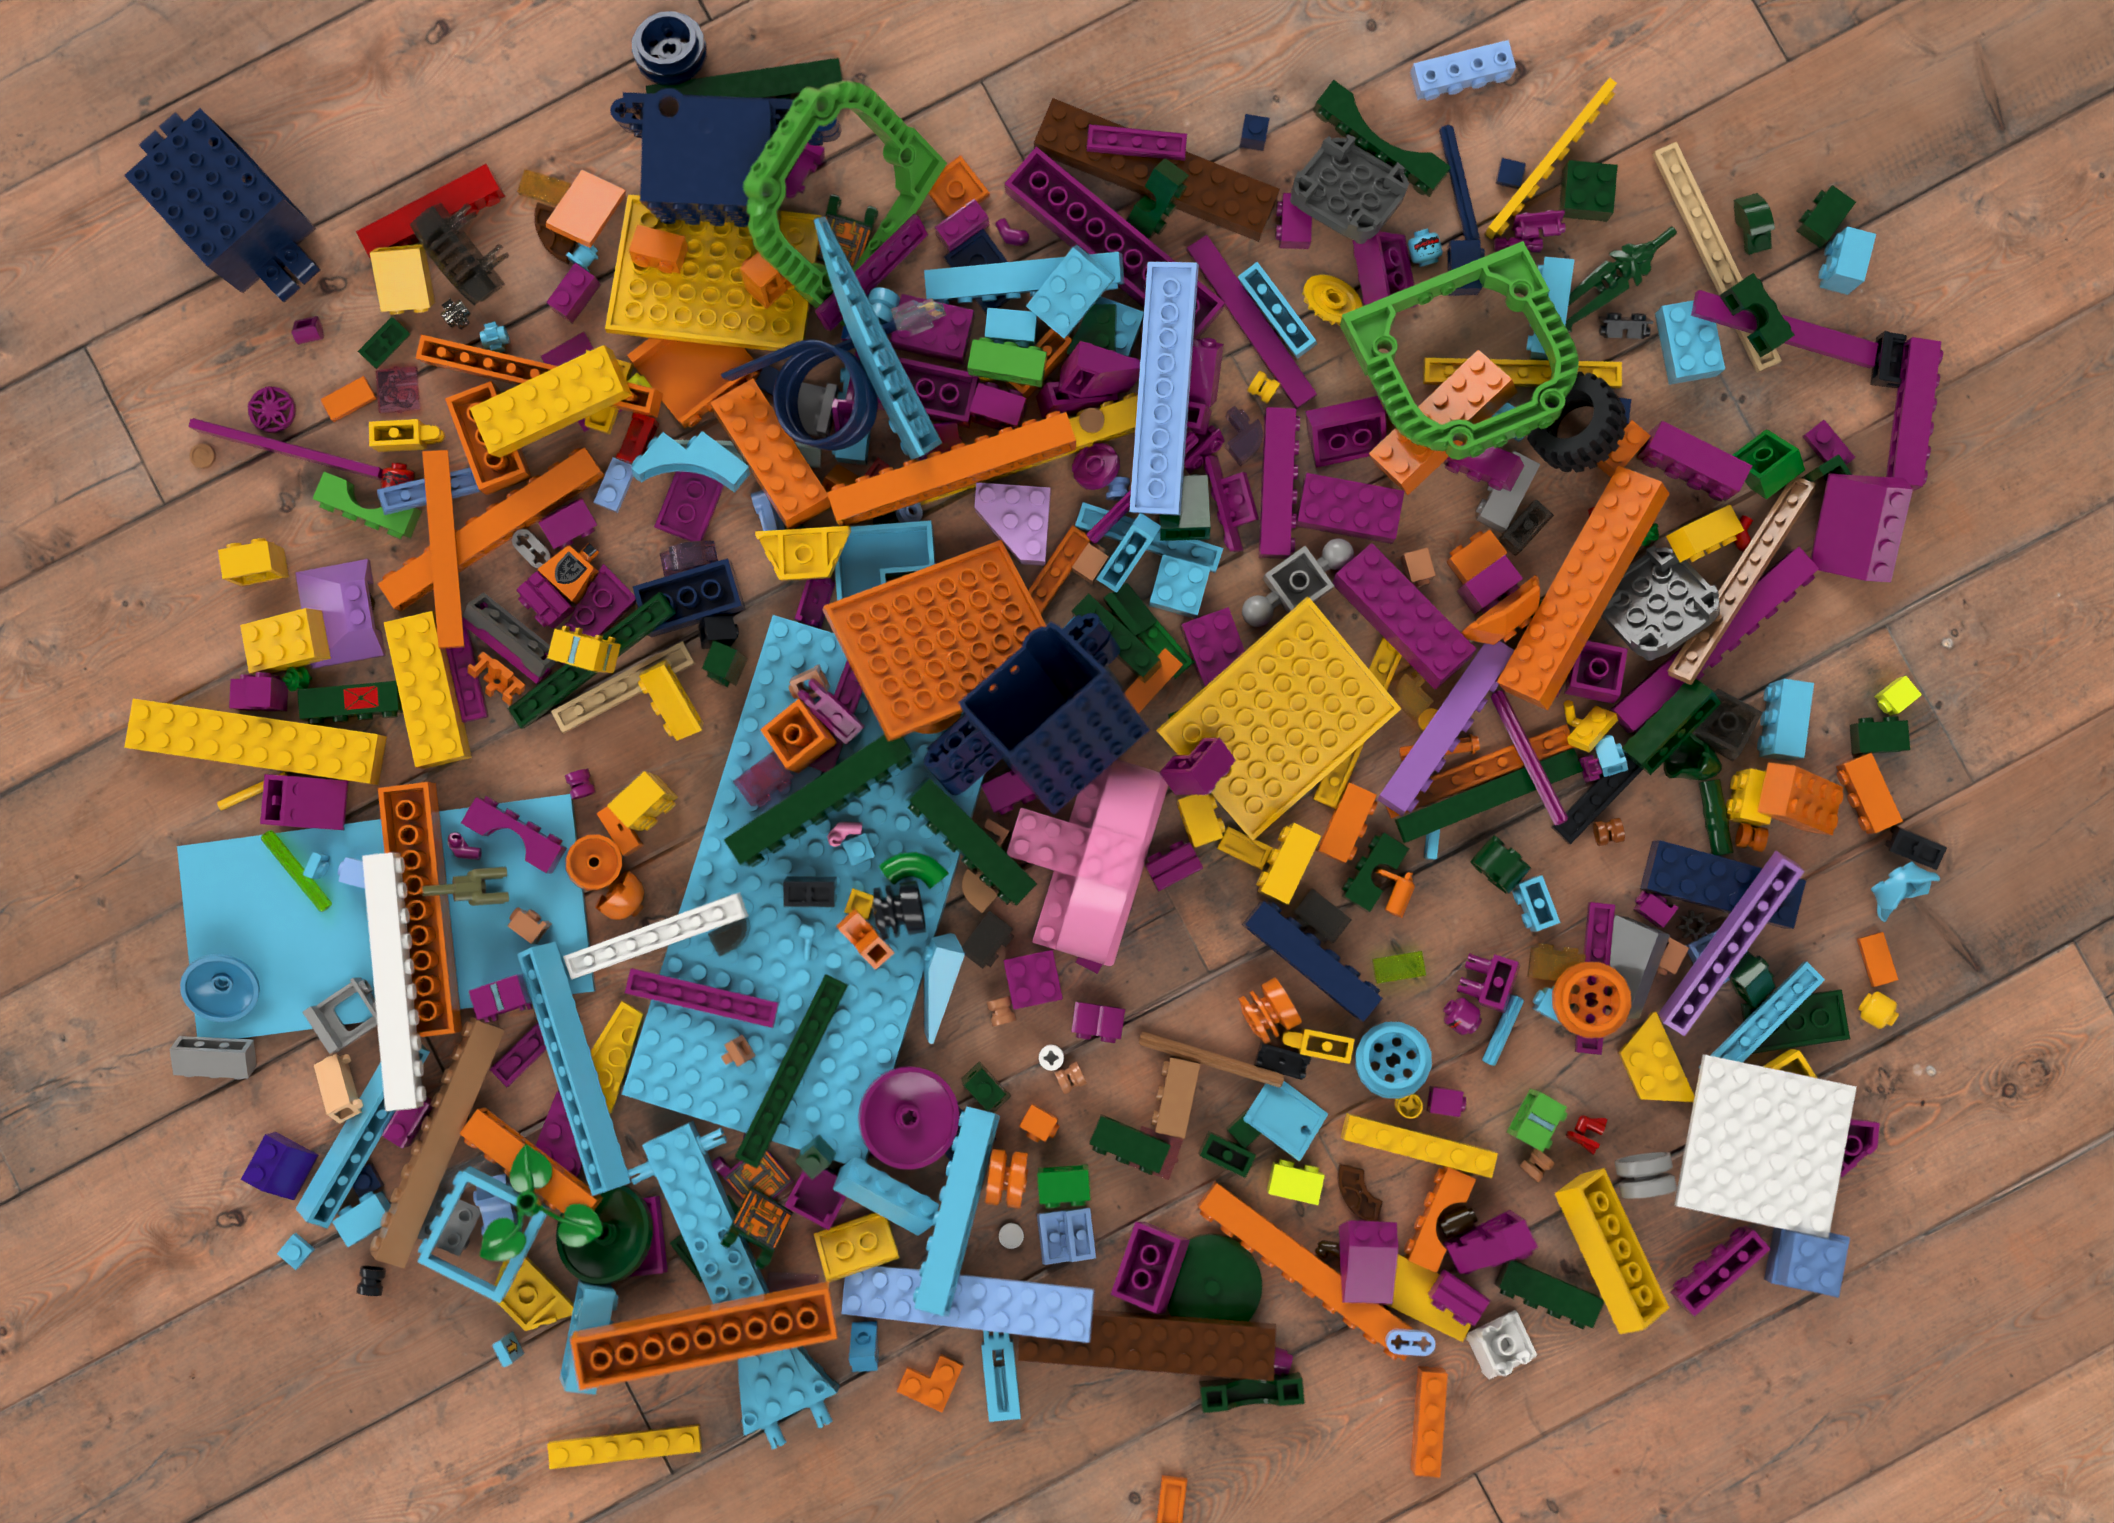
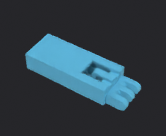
M983 1330L984 1342H982L981 1347L989 1422L1021 1419L1013 1339H1010L1009 1333L999 1335V1332H993L994 1335L989 1336V1331ZM1003 1349L1005 1366L994 1367L992 1350H995L996 1361L1003 1359Z

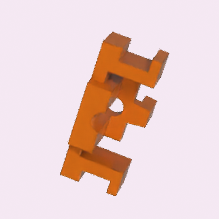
M482 652L478 656V662L475 666L472 664L468 665L467 673L476 678L487 667L488 673L483 677V680L488 683L485 687V694L492 697L494 691L497 690L503 694L502 700L510 706L513 701L512 696L515 693L520 696L525 691V684L498 660L492 659L485 652ZM498 679L500 680V683L496 684L494 683V680Z

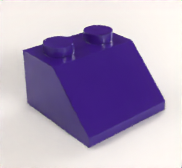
M277 1132L264 1135L240 1180L263 1192L295 1200L319 1155Z

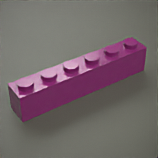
M1916 337L1908 339L1903 346L1900 371L1902 381L1900 387L1897 388L1886 477L1905 478L1913 488V491L1923 487L1928 477V471L1925 470L1926 461L1931 453V447L1928 446L1934 429V423L1931 422L1932 413L1937 406V398L1934 397L1935 389L1940 382V374H1937L1938 365L1943 358V350H1941L1942 341Z
M1266 407L1264 414L1259 558L1287 559L1290 557V553L1295 552V538H1291V528L1296 527V513H1292V504L1297 503V489H1293V479H1298V465H1294V455L1299 454V440H1295V431L1300 430V416H1296V408Z

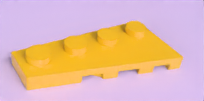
M621 1001L591 1049V1057L595 1070L598 1073V1080L605 1096L609 1113L613 1112L644 1017V1013L625 1001Z

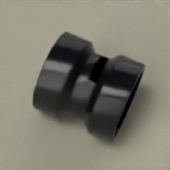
M361 1266L359 1272L361 1282L357 1284L356 1293L366 1296H381L383 1292L381 1280L385 1278L386 1269L378 1266Z

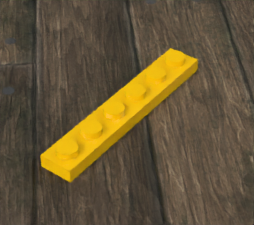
M700 1424L557 1440L547 1443L550 1469L701 1452L702 1450Z

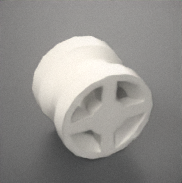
M1052 1044L1042 1048L1039 1054V1062L1046 1070L1053 1071L1058 1069L1064 1060L1063 1051L1060 1047Z

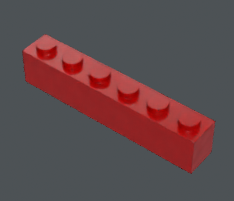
M484 164L359 229L356 233L371 259L370 252L375 248L414 245L421 240H429L440 230L454 227L463 218L477 215L479 210L486 206L491 207L498 204L506 196L492 170L487 164Z

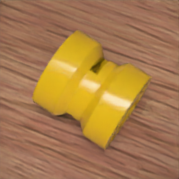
M1259 370L1248 387L1247 392L1252 395L1257 394L1261 397V401L1268 404L1281 383L1275 379L1270 380L1264 372ZM1266 381L1264 387H1263L1262 390L1259 392V390H1260L1261 387L1263 386L1264 382Z
M1415 1094L1395 1099L1394 1101L1396 1111L1403 1117L1413 1119L1422 1112L1423 1103Z

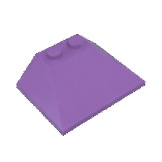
M369 559L295 572L301 609L322 610L331 657L328 660L312 663L311 669L385 656L382 632L375 629L368 584H373Z

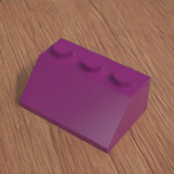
M1379 231L1374 237L1367 239L1364 244H1358L1352 240L1364 306L1414 286L1405 235Z
M1378 396L1305 411L1307 432L1316 468L1369 457V453L1387 436L1385 410Z

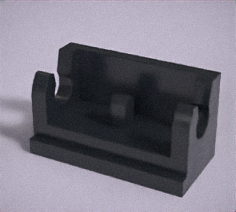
M1884 331L1876 337L1878 348L1875 365L1872 367L1870 385L1896 389L1900 387L1902 381L1900 371L1903 346L1907 340V335Z
M1897 825L1891 827L1890 831L1893 833L1890 841L1886 840L1885 845L1889 847V851L1934 870L1938 869L1947 850L1946 846Z
M787 876L783 882L784 907H835L837 900V877Z
M1260 1042L1254 1066L1302 1080L1306 1077L1305 1072L1307 1065L1310 1064L1311 1057Z

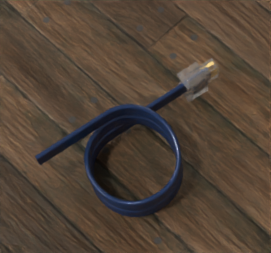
M933 298L922 303L911 300L892 308L891 312L894 320L883 324L882 327L886 335L896 330L910 331V336L934 327L932 321L946 316L943 304L935 302ZM851 338L836 345L820 340L798 341L721 374L723 379L733 381L790 357L780 369L775 381L773 391L775 413L781 427L792 439L819 449L836 451L855 445L869 433L877 416L878 397L861 360L848 352L855 348ZM834 356H838L845 364L853 382V411L848 422L837 433L824 439L814 440L804 429L799 417V390L806 375L816 365Z

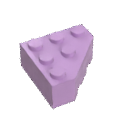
M976 483L974 507L978 516L990 527L999 540H1002L1003 544L1011 551L1020 564L1046 565L1051 488Z

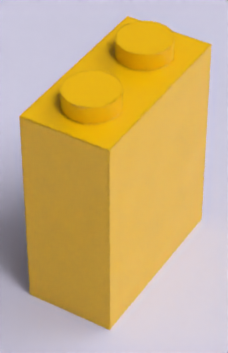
M425 244L375 248L370 252L381 312L389 311L390 315L404 313V310L413 309L414 313L429 311V308L435 304Z

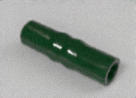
M1716 779L1699 782L1705 827L1708 832L1711 853L1716 856L1734 853L1721 781Z

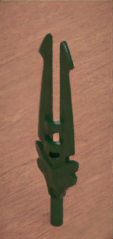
M1669 227L1653 241L1645 244L1633 245L1628 243L1622 246L1621 251L1614 250L1610 252L1609 255L1616 261L1613 263L1609 261L1603 262L1570 293L1568 307L1594 286L1601 294L1566 320L1565 327L1568 333L1572 332L1571 328L1574 323L1630 288L1628 281L1631 278L1635 285L1638 286L1642 282V276H1647L1650 273L1651 261L1657 249L1677 234L1675 228ZM1616 269L1622 272V277L1617 274ZM1602 280L1607 281L1608 288L1604 286Z

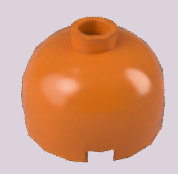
M628 870L627 873L625 871L608 886L609 891L606 896L602 894L595 906L597 910L610 919L624 920L630 915L636 917L644 907L641 904L644 899L643 884L632 872Z

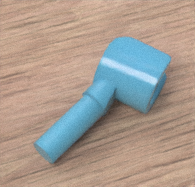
M806 923L801 926L799 936L806 938L804 960L808 961L810 960L811 944L816 929L814 926Z

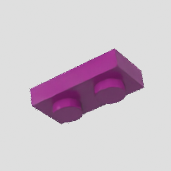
M1825 420L1818 423L1802 436L1823 463L1838 454L1846 465L1856 458Z

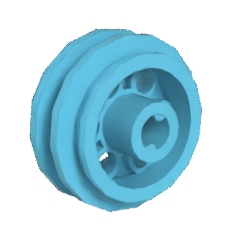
M1384 1022L1372 1027L1361 1038L1355 1053V1068L1361 1082L1372 1093L1388 1099H1401L1414 1094L1425 1083L1432 1067L1431 1050L1426 1038L1416 1028L1402 1022ZM1394 1038L1401 1040L1399 1047H1395L1392 1044ZM1377 1043L1382 1044L1383 1051L1376 1052L1374 1045ZM1410 1050L1414 1051L1416 1054L1415 1059H1408L1406 1053ZM1391 1056L1396 1057L1399 1061V1064H1395L1394 1068L1389 1067L1386 1063V1060H1389ZM1377 1062L1380 1069L1373 1071L1370 1064ZM1410 1069L1412 1077L1405 1078L1403 1070ZM1385 1076H1393L1394 1082L1385 1081Z

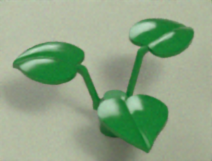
M526 1144L515 1157L510 1170V1183L515 1191L521 1193L516 1200L517 1208L520 1210L517 1213L518 1224L516 1226L508 1218H498L491 1222L484 1232L479 1256L485 1260L495 1262L510 1260L518 1256L523 1251L527 1242L526 1236L519 1231L522 1228L524 1215L535 1216L541 1211L562 1222L558 1228V1235L561 1241L570 1247L584 1246L601 1236L603 1232L602 1223L597 1214L583 1204L569 1205L565 1210L564 1218L542 1206L540 1199L534 1194V1188L541 1189L549 1183L553 1173L552 1165L544 1155Z

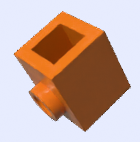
M1032 1103L1019 1127L1027 1131V1137L1039 1143L1040 1139L1045 1142L1048 1137L1053 1139L1060 1125L1056 1124L1058 1117Z

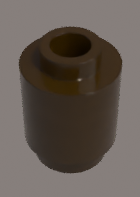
M1465 1205L1444 1214V1218L1438 1220L1447 1239L1452 1236L1456 1238L1476 1229L1474 1223L1478 1222L1473 1209H1467Z

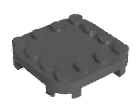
M1347 134L1346 138L1331 139L1328 136L1323 140L1321 148L1303 170L1297 172L1291 189L1290 202L1304 213L1341 235L1354 240L1358 244H1364L1367 239H1371L1382 229L1400 206L1410 183H1408V179L1404 174L1405 168L1401 164L1397 163L1393 168L1354 145L1355 137Z
M1655 545L1647 548V554L1628 567L1601 615L1631 650L1649 661L1671 652L1712 624L1720 615L1719 592L1715 585L1710 586L1686 560L1680 563L1673 549L1666 547L1656 548Z

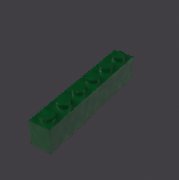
M926 778L906 799L910 804L907 808L917 818L921 815L927 821L925 826L934 835L940 833L946 839L943 842L944 845L953 853L957 850L963 856L961 861L970 870L975 868L981 874L979 879L990 888L993 885L999 891L997 896L1006 905L1011 903L1017 906L1037 885L930 778Z

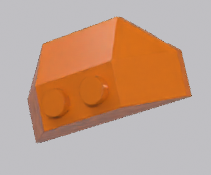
M1534 575L1521 585L1519 589L1471 623L1461 634L1467 640L1495 645L1501 639L1507 642L1516 635L1517 632L1514 629L1518 626L1521 630L1530 624L1531 616L1536 613L1539 607L1540 583L1537 575Z

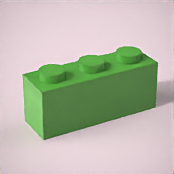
M989 338L973 339L967 367L968 374L1042 387L1047 363V352L1036 346L1022 348L1013 342L999 344L994 343Z

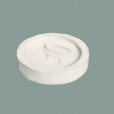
M1007 1223L1000 1229L999 1241L1004 1247L1014 1249L1023 1242L1024 1232L1018 1224Z

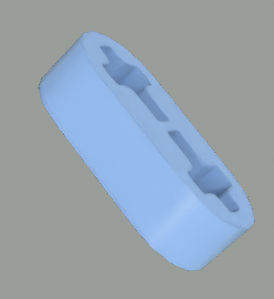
M1393 1329L1388 1332L1385 1338L1388 1349L1400 1355L1427 1356L1434 1351L1436 1345L1433 1336L1423 1330ZM1396 1335H1399L1402 1340L1408 1341V1344L1401 1343L1399 1348H1396L1391 1343V1340L1396 1339ZM1425 1336V1339L1430 1343L1421 1350V1347L1418 1344H1413V1341H1421L1422 1337Z

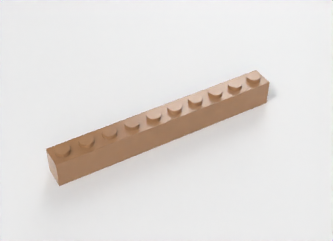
M472 1016L470 1021L465 1022L461 1031L462 1040L452 1051L451 1059L453 1061L450 1068H446L442 1075V1087L433 1096L431 1113L424 1118L421 1125L422 1134L419 1140H415L411 1148V1160L402 1169L399 1188L396 1187L391 1195L390 1202L392 1204L389 1212L383 1214L380 1222L382 1227L380 1233L371 1242L370 1251H372L371 1255L375 1260L405 1268L460 1138L459 1133L465 1126L505 1031L500 1026L489 1022L485 1023L484 1020H477V1018Z

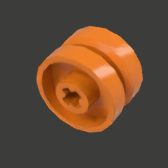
M587 835L578 839L570 847L565 859L566 872L569 879L577 887L587 891L601 890L608 887L618 877L622 868V855L618 846L610 838L602 835ZM591 858L598 859L599 864L596 867L590 866L589 861Z
M992 1149L985 1204L998 1206L1001 1203L1002 1192L1005 1190L1007 1191V1206L1021 1209L1022 1195L1026 1191L1028 1169H1026L1028 1153L1015 1151L1012 1154L1011 1166H1006V1150Z

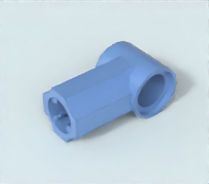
M763 490L751 493L752 502L756 513L759 514L763 531L785 530L784 523Z

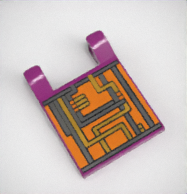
M768 1150L758 1168L740 1161L730 1169L721 1156L714 1159L712 1163L714 1169L724 1177L742 1200H744L751 1186L769 1198L774 1199L794 1182Z

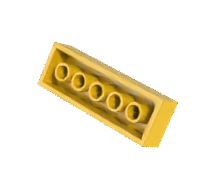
M602 345L475 405L470 410L489 454L501 458L632 396V393L613 350Z
M429 611L383 622L415 767L427 769L472 758L465 725L461 719L446 649L438 648L436 613Z
M1605 1168L1582 1173L1554 1193L1558 1204L1566 1217L1569 1228L1572 1230L1619 1334L1645 1330L1669 1309V1305Z

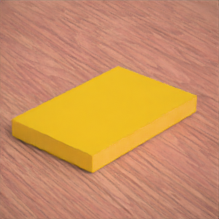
M875 1212L831 1227L829 1230L825 1229L814 1233L824 1275L829 1283L900 1258L890 1221Z

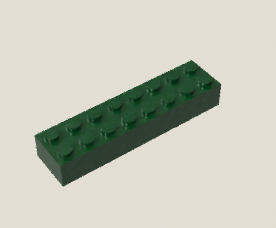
M884 734L723 840L739 865L752 866L753 868L765 860L763 856L767 853L773 852L775 854L786 847L785 841L790 838L796 840L808 832L806 828L811 824L818 826L829 818L827 814L831 811L839 812L850 805L848 800L854 796L861 798L871 791L869 787L874 783L882 784L892 777L891 772L897 768L902 771L913 763L912 758L916 756L903 736L888 741Z

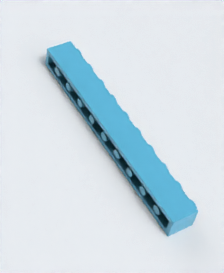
M556 942L531 947L517 955L592 1196L631 1183L628 1169L623 1160L621 1147L613 1128V1121L608 1112L606 1099L598 1080V1073L594 1067L591 1051L584 1035L583 1025L579 1019L576 1002L572 996L568 977L565 974L561 954Z

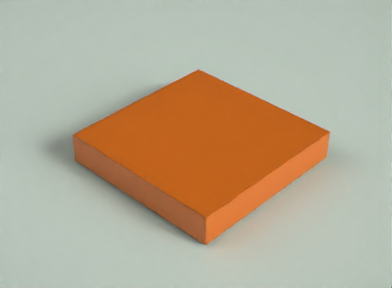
M960 155L945 166L928 195L945 217L948 218L961 207H966V204L973 199L980 204L990 196V192Z

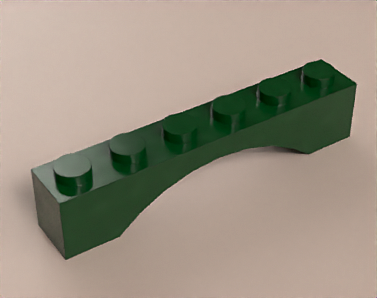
M1333 80L1316 101L1314 112H1316V116L1321 121L1332 124L1335 130L1343 137H1347V134L1355 137L1356 146L1364 151H1368L1393 168L1397 163L1401 164L1405 168L1404 174L1408 182L1413 185V188L1419 194H1426L1428 197H1431L1447 176L1451 166L1432 152L1419 153L1403 150L1392 146L1376 135L1361 117L1353 93L1337 81Z

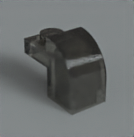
M749 917L726 924L708 934L719 957L725 956L745 943L750 933Z

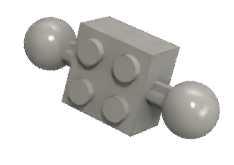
M1341 538L1332 539L1326 543L1322 551V557L1318 560H1315L1306 546L1298 550L1264 575L1262 579L1272 592L1266 597L1255 595L1248 598L1242 606L1243 619L1253 627H1262L1271 621L1274 613L1273 609L1280 604L1288 614L1306 597H1309L1313 602L1320 599L1334 587L1325 572L1329 569L1341 570L1354 558L1352 545Z

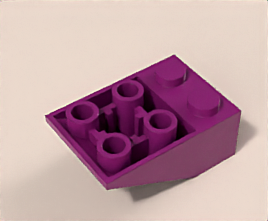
M1080 341L1061 366L1058 391L1079 398L1129 392L1139 379L1140 360L1119 354L1113 350L1095 346L1092 343Z
M265 774L260 824L344 830L348 781Z

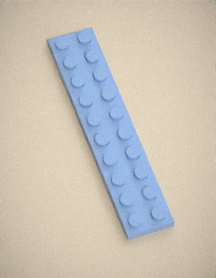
M1148 262L1130 513L1181 514L1198 263Z
M878 1265L847 1276L844 1279L841 1314L1088 1343L1091 1341L1095 1289L960 1274L949 1316H941L914 1308L916 1303L913 1302L914 1292L917 1287H920L922 1280L919 1269Z

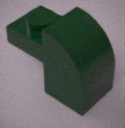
M1758 193L1734 199L1735 223L1743 229L1744 252L1751 255L1772 249L1771 230L1775 229L1771 209L1766 200Z

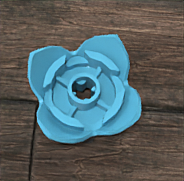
M1913 861L1904 867L1900 866L1889 874V879L1885 882H1879L1870 889L1877 901L1878 917L1883 922H1886L1900 901L1905 898L1928 894L1931 881H1939V875L1918 867Z

